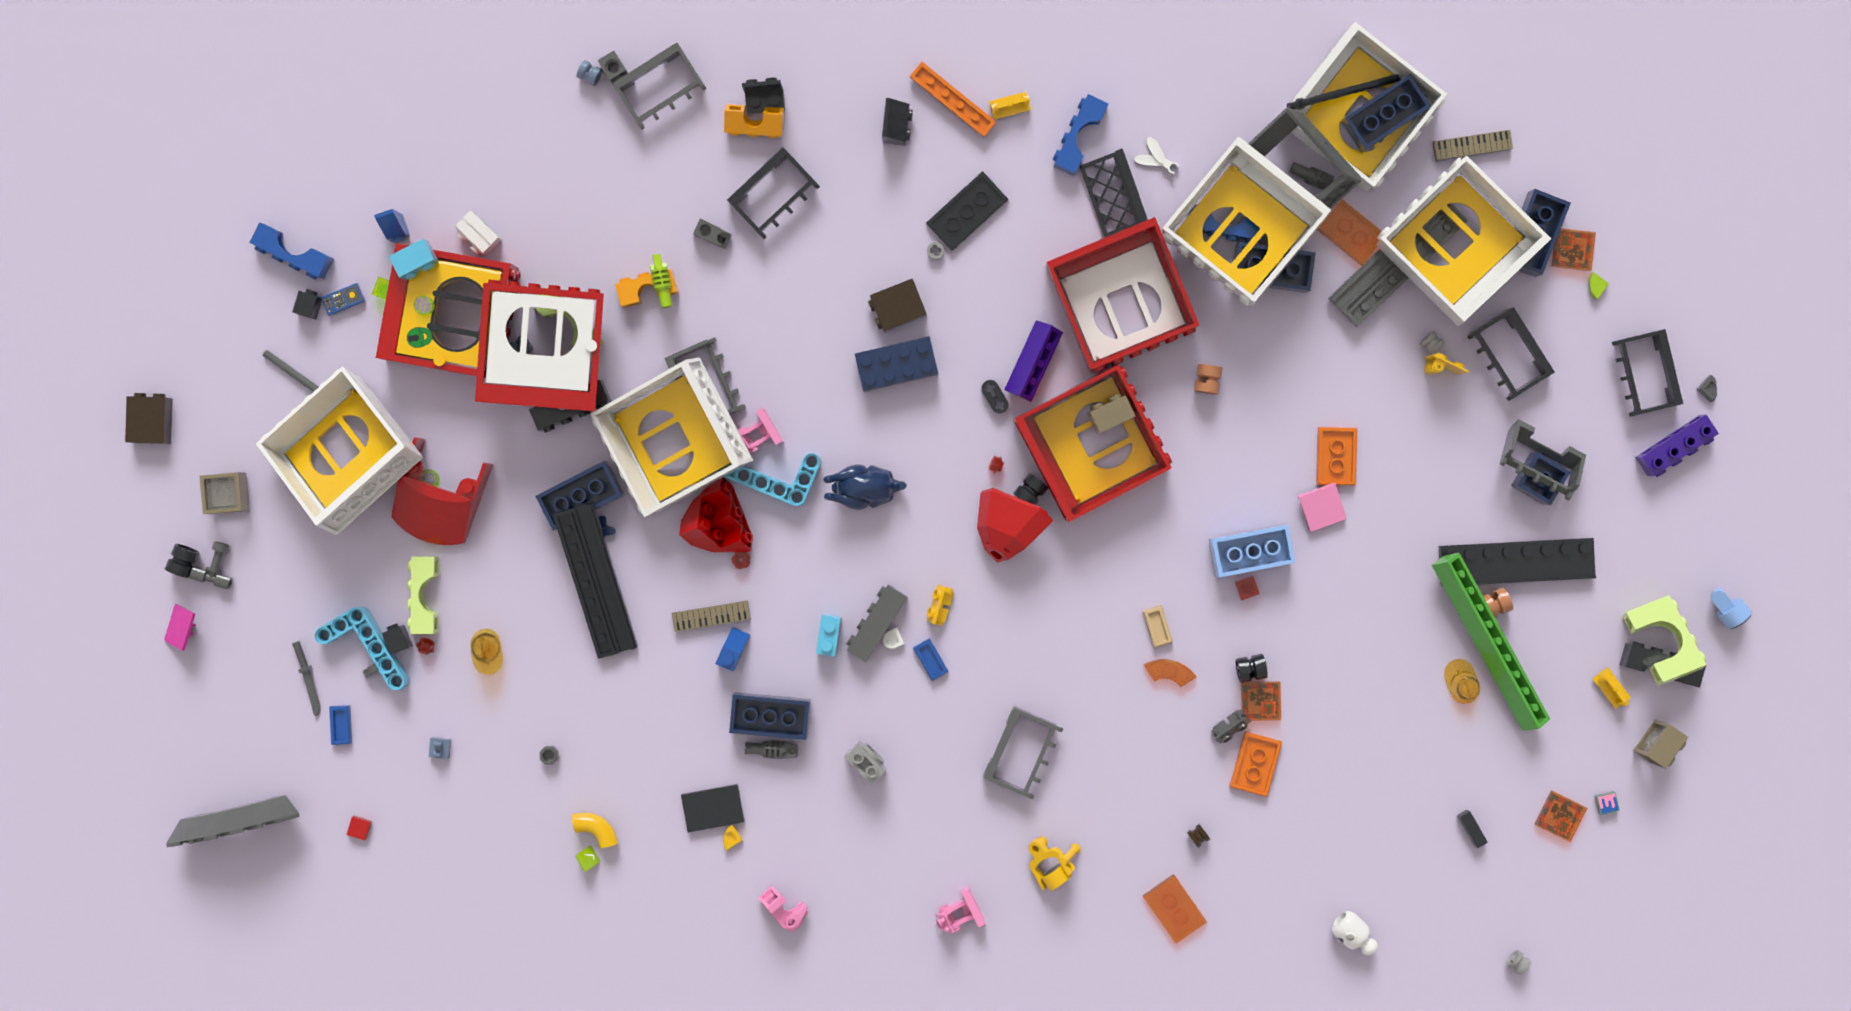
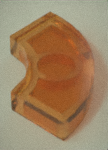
M1157 659L1144 664L1153 681L1170 679L1176 682L1179 687H1182L1196 678V675L1187 666L1174 660Z

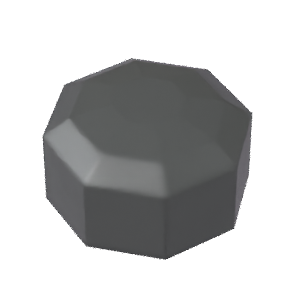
M545 746L540 751V760L545 765L554 764L559 759V751L554 746Z

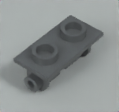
M1242 709L1236 710L1227 717L1230 724L1227 725L1225 720H1222L1213 727L1211 733L1215 737V741L1226 743L1232 739V735L1236 732L1245 730L1252 721L1244 717L1246 714Z

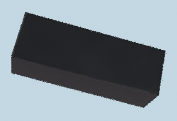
M1465 810L1457 815L1476 848L1488 843L1469 810Z

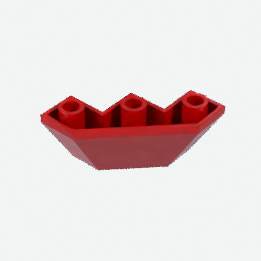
M724 477L709 484L693 499L681 519L679 536L691 546L710 552L751 551L753 535L734 487Z
M990 488L980 493L977 530L984 550L997 563L1009 560L1026 549L1053 522V519L1041 507L998 489Z

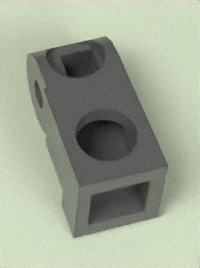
M701 218L693 232V236L726 249L732 236L730 233Z

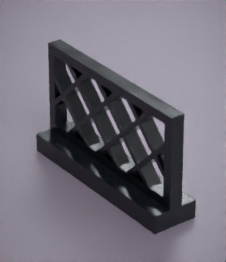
M1123 149L1080 165L1104 237L1148 220ZM1114 158L1116 164L1113 172L1103 168L1105 161ZM1094 166L1099 169L1095 179L1087 176L1085 168ZM1101 170L1111 174L1107 185L1097 181ZM1113 176L1120 178L1122 181L1119 190L1109 186ZM1095 183L1105 186L1101 197L1093 194L1092 189ZM1108 188L1118 192L1113 203L1103 198ZM1120 194L1126 196L1129 200L1126 208L1115 204ZM1102 201L1112 205L1107 215L1099 211ZM1114 206L1124 210L1119 221L1110 217ZM1126 212L1134 215L1136 223L1127 225L1122 222ZM1108 218L1118 223L1116 229L1107 233L1105 228Z

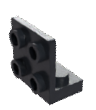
M771 77L761 82H758L757 79L746 80V83H742L747 114L763 113L765 107L784 108L785 111L784 91L781 80Z

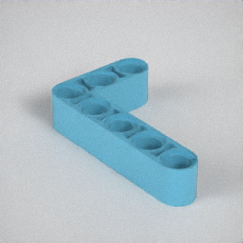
M814 453L805 455L793 485L746 466L724 477L791 505L800 506L805 503L820 468L821 459ZM814 456L817 459V465L811 468L807 465V459ZM742 470H746L749 473V478L746 481H742L739 477ZM803 474H807L810 477V482L807 485L800 483V477ZM760 477H764L767 480V485L764 488H760L757 485V480ZM779 484L785 488V492L781 496L775 493V487ZM795 492H800L803 496L802 501L799 503L794 502L792 499Z
M366 607L351 608L316 630L315 640L320 644L334 642L350 631L355 630L389 688L400 690L409 684L408 674L396 654L390 655L382 631ZM357 610L362 613L361 620H358L355 616ZM341 620L344 621L346 624V628L344 630H342L339 627V623ZM367 627H370L372 629V635L370 637L367 636L365 633V629ZM324 630L329 632L328 640L323 637ZM377 643L382 646L381 653H378L375 649ZM386 660H390V661H391V663H392V668H391V669H387V668H386V666H385ZM396 676L402 679L401 686L395 683Z

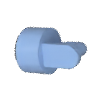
M1719 587L1712 592L1711 600L1719 609L1716 615L1727 629L1737 628L1751 617L1752 611L1741 598L1731 600L1723 589Z

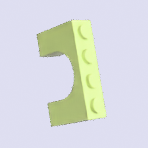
M1670 595L1630 610L1623 616L1631 634L1651 626H1662L1672 631L1678 641L1677 654L1653 664L1650 668L1658 686L1701 670L1706 666L1705 655L1703 652H1699L1694 635L1689 633L1687 622L1684 617L1680 616L1678 605L1674 599H1671Z

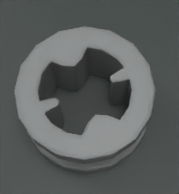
M939 242L931 243L927 248L928 256L932 259L941 258L944 254L943 245ZM934 245L937 248H941V253L938 252L940 254L938 256L930 253V248L933 249L932 246Z

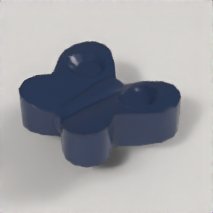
M600 516L599 521L604 537L615 534V528L607 525V518Z

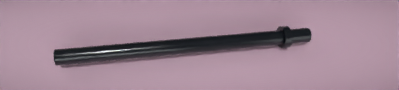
M1398 74L1305 99L1297 98L1296 101L1287 103L1286 107L1302 110L1309 105L1398 82L1400 77Z

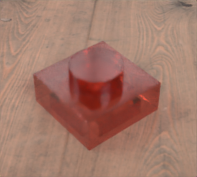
M1254 576L1234 582L1240 600L1260 594Z

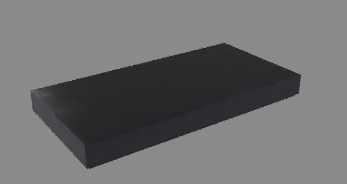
M982 171L928 220L926 224L953 251L1004 205L1008 198Z

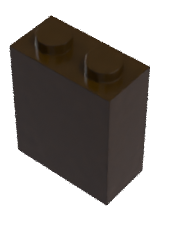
M913 278L871 294V300L868 301L871 311H876L878 318L875 321L878 329L883 328L884 333L927 316Z
M134 393V396H126L125 442L171 444L172 398H165V394L153 393V397H146V393Z

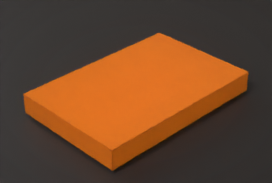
M1318 427L1316 485H1328L1334 482L1336 485L1355 486L1357 428Z
M1244 731L1229 786L1267 797L1282 741Z

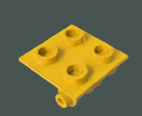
M1440 353L1424 357V359L1428 360L1424 367V371L1428 375L1440 373L1444 368L1457 375L1469 373V370L1464 369L1465 365L1462 363L1448 361V357Z

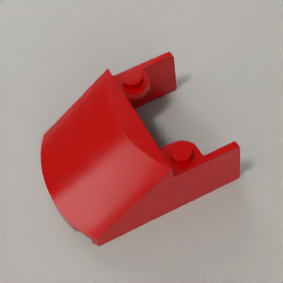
M414 437L412 443L421 453L425 439ZM419 461L397 481L392 519L404 531L425 542L438 545L465 543L493 464L483 462L477 480L471 478L461 480L456 493L421 481L424 466Z

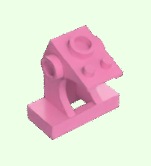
M763 408L756 412L760 418L758 423L748 429L745 426L738 429L750 454L758 450L757 446L772 438L775 445L784 442ZM758 428L763 438L753 443L748 434Z
M773 886L758 897L775 920L784 929L795 932L801 926L803 916L808 914V911H806L808 907L802 901L793 909L784 910L783 904L786 902V899Z
M968 886L961 889L964 899L950 906L946 904L938 909L939 912L935 914L937 926L943 932H950L952 934L960 929L959 925L975 919L978 927L986 924ZM961 907L965 915L955 920L951 912Z

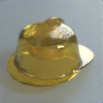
M491 629L478 630L473 635L470 644L472 661L478 672L484 675H491L496 673L503 663L501 641L499 635Z
M1455 659L1449 662L1445 667L1444 677L1453 699L1462 704L1473 702L1480 693V683L1474 668L1463 659Z

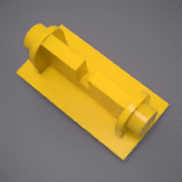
M1027 92L989 101L994 120L1031 110Z
M937 584V588L933 591L931 607L927 611L928 622L941 626L943 622L945 623L949 610L943 608V605L950 606L954 595L952 588Z
M1608 667L1592 678L1615 709L1630 703L1628 700L1631 697Z

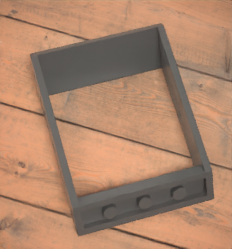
M1287 107L1248 144L1265 157L1289 133L1299 126L1342 173L1316 196L1319 201L1330 209L1362 181L1360 175L1303 113Z

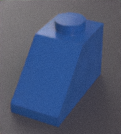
M390 209L374 215L387 240L400 243L405 241V237L410 236L403 214Z
M732 627L715 664L733 672L736 669L750 634Z

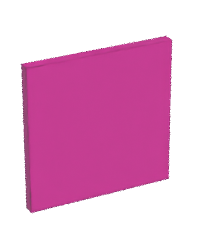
M175 604L164 640L185 651L188 637L194 635L190 631L192 626L196 627V624L193 623L195 613Z

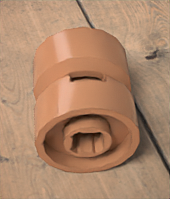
M1198 364L1196 375L1199 379L1195 380L1194 391L1218 395L1220 388L1218 380L1221 379L1223 368Z
M1503 587L1492 591L1491 595H1483L1495 618L1498 617L1499 613L1505 614L1513 610L1511 598Z

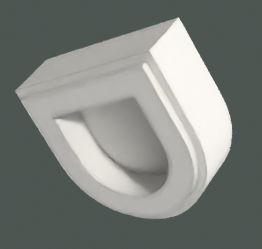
M897 627L888 630L883 635V644L888 649H896L905 645Z

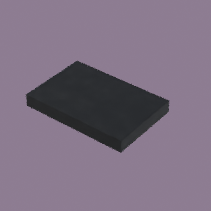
M738 784L681 794L688 833L745 822Z

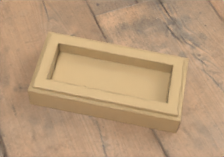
M1162 605L1143 610L1154 648L1173 642Z

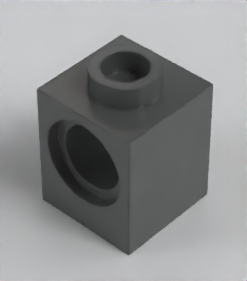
M615 51L598 60L611 83L628 74ZM613 65L619 66L616 73L610 72V68Z

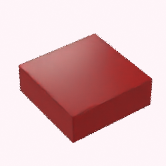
M352 816L346 835L366 840L372 821Z

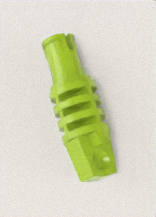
M660 253L652 255L654 265L650 266L654 290L658 292L661 308L672 307L669 291L672 286L667 263H662Z

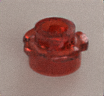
M994 456L988 470L993 471V474L997 471L1001 472L1004 465L1002 457Z
M735 552L731 559L735 568H747L750 564V555L747 552Z
M420 638L419 642L416 643L420 653L427 655L434 652L435 643L432 640Z

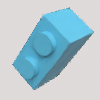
M421 239L388 256L399 278L404 280H411L417 277V273L422 270H431L435 267L434 264L439 262L429 242L425 239Z
M822 614L816 654L836 656L842 617Z

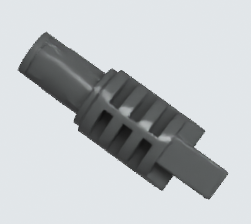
M1293 162L1289 170L1290 173L1303 178L1305 183L1321 190L1327 188L1335 177L1315 167L1307 168L1296 162Z
M777 741L745 743V754L762 755L764 758L773 759L798 757V745Z

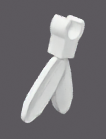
M1148 137L1147 146L1152 155H1139L1134 158V161L1143 166H1161L1169 174L1174 175L1175 172L1171 171L1170 167L1176 166V168H1179V165L1176 162L1165 159L1157 141L1152 137Z

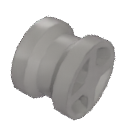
M1435 331L1430 332L1420 342L1422 347L1428 349L1430 355L1437 351L1445 342L1436 336L1437 333Z
M1516 950L1508 957L1506 964L1509 967H1513L1518 975H1522L1529 969L1531 961L1528 958H1524L1523 953L1519 950Z

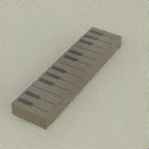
M1510 130L1434 141L1433 149L1435 161L1465 157L1466 155L1473 156L1511 150L1513 145Z
M748 600L672 613L675 632L751 619Z

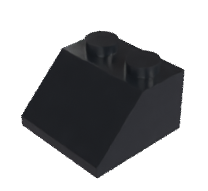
M886 98L882 131L883 143L906 146V140L910 141L911 129H907L908 121L912 122L913 110H909L910 104Z

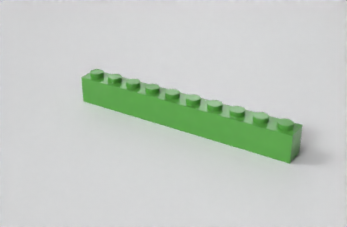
M1460 553L1441 557L1432 564V567L1522 731L1540 729L1550 720V717Z

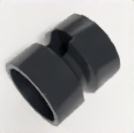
M1029 473L1023 480L1024 485H1019L1013 494L1017 498L1036 505L1039 501L1038 496H1043L1049 487Z
M176 543L171 552L173 558L168 559L165 570L177 576L189 578L193 568L191 564L196 562L200 552L191 547Z
M1263 654L1252 655L1250 659L1247 657L1235 659L1240 683L1250 682L1252 678L1256 680L1268 678L1267 665Z

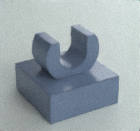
M430 738L429 757L448 759L450 757L451 739Z

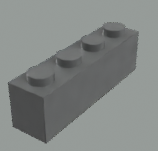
M889 584L887 587L882 586L877 594L880 597L877 603L872 602L866 611L869 613L867 619L864 620L862 618L856 627L859 629L857 635H851L846 643L849 646L847 651L865 662L868 661L907 599L905 594Z

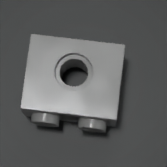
M858 741L845 754L844 758L871 785L886 771V767L883 765L884 760L867 743L863 745Z

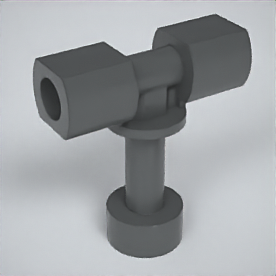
M214 541L212 549L215 550L211 566L206 567L205 570L193 567L189 579L199 582L209 581L214 583L216 587L230 589L233 578L221 575L222 571L218 569L222 555L228 552L229 545Z

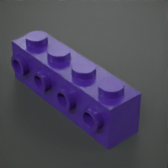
M1035 321L1006 384L1005 391L1032 402L1063 334L1061 330L1044 322Z
M1707 414L1698 415L1635 458L1647 476L1659 477L1666 472L1665 469L1669 466L1673 467L1683 461L1681 458L1684 456H1691L1698 451V447L1701 445L1705 446L1715 440L1713 437L1719 433Z

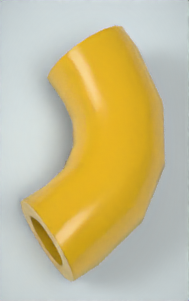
M593 813L572 814L573 828L576 833H592L597 838L600 848L618 844L613 827L603 817Z

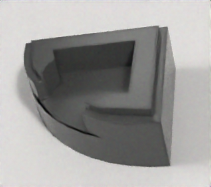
M1709 375L1696 390L1707 400L1713 402L1717 396V382L1712 375Z
M374 663L363 670V674L368 678L379 670Z

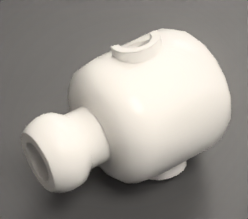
M1345 911L1333 922L1331 927L1333 935L1338 939V942H1342L1348 949L1354 950L1360 947L1361 952L1367 956L1372 955L1377 950L1378 944L1376 940L1369 938V926L1354 912Z

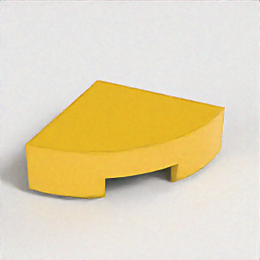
M733 824L727 828L724 834V847L726 851L743 840Z

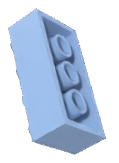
M1279 525L1209 539L1216 577L1219 578L1295 563L1288 525ZM1249 547L1254 549L1253 554L1248 553Z

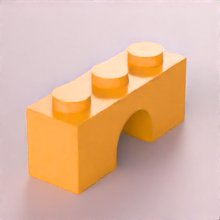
M726 104L724 110V133H729L732 136L748 134L750 137H758L760 135L767 136L768 138L782 137L784 131V108L765 107L763 118L753 121L746 115V105Z
M669 269L672 286L669 290L671 296L679 294L674 273ZM649 272L639 274L638 278L632 280L630 277L620 279V283L615 284L621 307L627 308L642 304L640 296L642 289L646 286H654Z

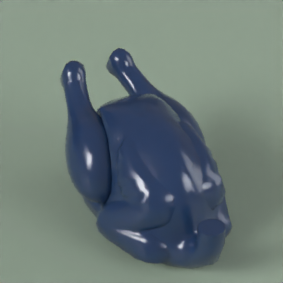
M860 464L851 465L838 473L825 476L823 479L825 483L835 482L832 484V491L835 494L825 493L824 498L854 510L865 509L868 505L871 508H875L892 501L895 492L907 487L905 482L895 480L891 471L873 465L868 468Z

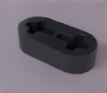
M985 381L981 390L987 402L995 413H1004L1009 405L1005 395L996 381ZM986 384L995 385L993 389L996 394L995 396H992L990 392L986 393ZM997 397L1000 402H1005L1003 410L995 408L997 403L994 398Z

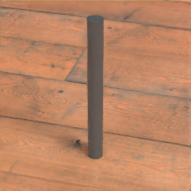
M266 350L263 353V357L312 392L319 388V386L270 351Z

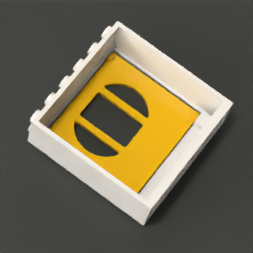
M1354 22L1291 102L1296 101L1297 98L1305 99L1395 74L1399 75L1400 80L1411 74L1431 105L1430 108L1385 137L1381 143L1378 142L1373 145L1374 150L1363 153L1352 149L1344 142L1340 134L1339 125L1341 120L1345 118V113L1359 96H1362L1367 101L1374 98L1366 90L1313 104V106L1309 105L1302 110L1295 109L1303 113L1360 175L1362 181L1358 186L1367 192L1381 185L1385 179L1383 175L1390 172L1397 164L1395 160L1399 159L1400 156L1402 157L1409 149L1407 144L1417 139L1421 134L1419 129L1427 125L1434 117L1431 114L1439 110L1446 102L1444 97L1447 93ZM1395 83L1387 84L1380 87L1388 89ZM1299 126L1291 132L1334 166Z
M1238 136L1162 228V235L1165 242L1171 246L1174 244L1179 248L1178 252L1186 258L1188 256L1191 257L1196 267L1200 270L1203 268L1209 272L1208 276L1212 280L1222 282L1224 284L1223 288L1227 292L1238 295L1240 297L1238 300L1242 304L1253 307L1328 217L1331 209ZM1231 163L1232 165H1230L1227 168V170L1213 185V187L1208 191V193L1203 197V199L1198 203V205L1193 209V211L1179 226V228L1175 232H1173L1177 228V226L1182 222V220L1186 217V215L1191 211V209L1196 205V203L1201 199V197L1206 193V191L1211 187L1215 180L1220 176V174L1225 170V168ZM1220 208H1233L1234 210L1210 239L1204 242L1202 230L1207 217ZM1242 213L1257 225L1260 230L1232 263H1229L1211 249V246L1237 214ZM1310 226V228L1305 232V234L1300 238V240L1295 244V246L1284 258L1283 256L1286 254V252L1291 248V246L1296 242V240L1301 236V234L1306 230V228ZM1266 234L1268 250L1263 260L1251 268L1238 269L1239 263L1259 239ZM1276 266L1275 270L1270 274V276L1265 280V282L1260 286V288L1255 292V294L1251 295L1256 290V288L1261 284V282L1266 278V276L1271 272V270Z
M1467 155L1462 160L1458 158L1448 169V174L1444 171L1433 183L1435 186L1432 187L1430 185L1419 197L1420 201L1415 199L1405 210L1407 212L1405 215L1403 213L1398 215L1392 222V227L1389 228L1387 226L1377 237L1379 241L1376 244L1457 326L1465 322L1551 240ZM1475 189H1477L1495 208H1493ZM1458 203L1472 209L1479 219V235H1476L1447 204ZM1439 210H1442L1473 241L1456 259H1453L1422 228ZM1416 234H1419L1448 265L1436 266L1422 259L1415 245Z
M700 357L682 361L591 413L593 425L598 428L602 442L608 447L611 459L617 464L621 478L626 481L628 491L637 502V509L644 517L662 511L754 461ZM684 374L683 377H681V378L675 380L674 382H672V383L668 384L667 386L661 388L660 390H658V391L652 393L651 395L645 397L644 399L638 401L637 403H635V404L629 406L628 408L622 410L621 412H619V413H617V414H614V413L618 412L619 410L625 408L626 406H628V405L634 403L635 401L641 399L642 397L648 395L649 393H651V392L657 390L658 388L664 386L665 384L671 382L672 380H674V379H676V378H678V377H680L681 375ZM656 410H664L674 414L673 418L639 435L640 425L649 413ZM679 422L690 446L654 465L643 445V441ZM693 451L692 463L683 474L679 476H666L659 472V469ZM732 463V465H730V466H728V467L722 469L721 471H719V472H717V473H715V474L711 475L710 477H708V478H706V479L703 480L704 477H706V476L712 474L713 472H715V471H717V470L723 468L724 466H726V465ZM691 484H693V486L689 487L688 489H686V490H684V491H682V492L676 494L675 496H673V497H671V498L665 500V501L662 502V503L660 502V501H662V500L668 498L669 496H671V495H673V494L679 492L680 490H682V489H684V488L690 486Z
M343 366L336 370L328 380L320 384L318 389L307 396L299 406L294 408L289 415L278 422L269 433L265 434L256 443L314 524L335 535H338L423 458L365 381ZM357 416L366 423L369 432L366 447L345 421L344 417ZM337 422H339L360 450V453L342 469L319 440ZM313 445L317 447L335 471V475H322L315 470L311 461Z

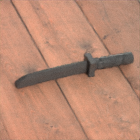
M300 641L292 643L301 667L298 671L303 674L313 714L317 716L320 711V704L310 672L313 668L311 665L308 666Z

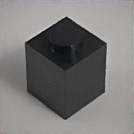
M306 289L305 292L298 291L292 313L316 320L322 303L321 297L317 296L318 292Z
M398 623L386 627L387 631L382 633L390 655L413 646L405 625L398 626Z

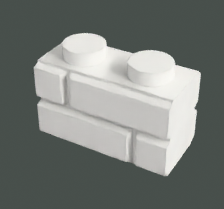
M469 211L455 226L458 230L456 234L464 242L468 240L472 244L470 248L478 255L480 253L485 256L488 255L502 240L472 211Z

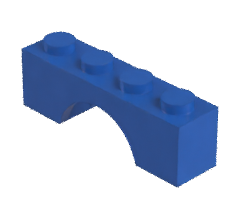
M1090 94L1087 95L1086 99H1081L1077 107L1080 109L1078 116L1073 115L1069 124L1072 128L1069 133L1065 132L1061 143L1064 145L1061 151H1056L1052 159L1055 161L1053 167L1075 176L1084 157L1077 147V134L1088 125H1099L1109 105L1108 103Z
M1196 204V205L1191 209V211L1187 214L1186 218L1189 216V214L1193 211V209H1194L1198 204ZM1212 213L1205 220L1202 230L1209 237L1221 225L1214 219ZM1244 217L1241 223L1227 226L1220 236H1225L1226 240L1229 241L1241 239L1245 240V243H1249L1260 228L1247 217ZM1263 236L1259 239L1257 243H1260L1263 240Z
M259 222L249 242L255 245L254 249L263 254L267 251L273 254L272 259L281 263L285 260L289 262L288 266L297 271L303 269L307 271L306 276L315 280L317 277L325 278L334 258L313 248L300 255L290 254L283 244V233Z

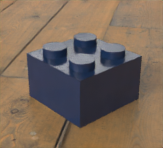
M1538 452L1530 453L1524 463L1561 484L1565 483L1571 473ZM1522 472L1517 474L1511 485L1512 487L1542 505H1551L1559 493L1555 490L1552 493L1549 491V486L1539 481L1537 483L1532 482L1533 478Z

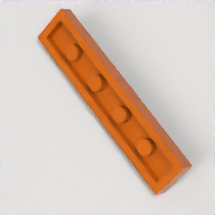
M922 61L910 75L914 82L983 138L996 124L994 119Z

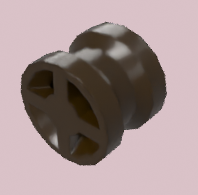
M1200 824L1196 825L1193 831L1189 830L1187 832L1198 848L1201 847L1204 841L1208 842L1210 840Z

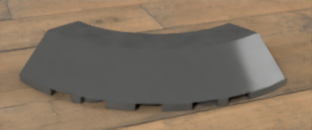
M286 795L225 810L197 814L180 819L166 846L175 847L181 846L183 843L193 844L219 838L218 836L242 833L244 830L262 828L263 824H277L300 817V815Z

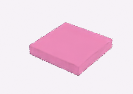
M1334 482L1298 495L1310 532L1347 519Z

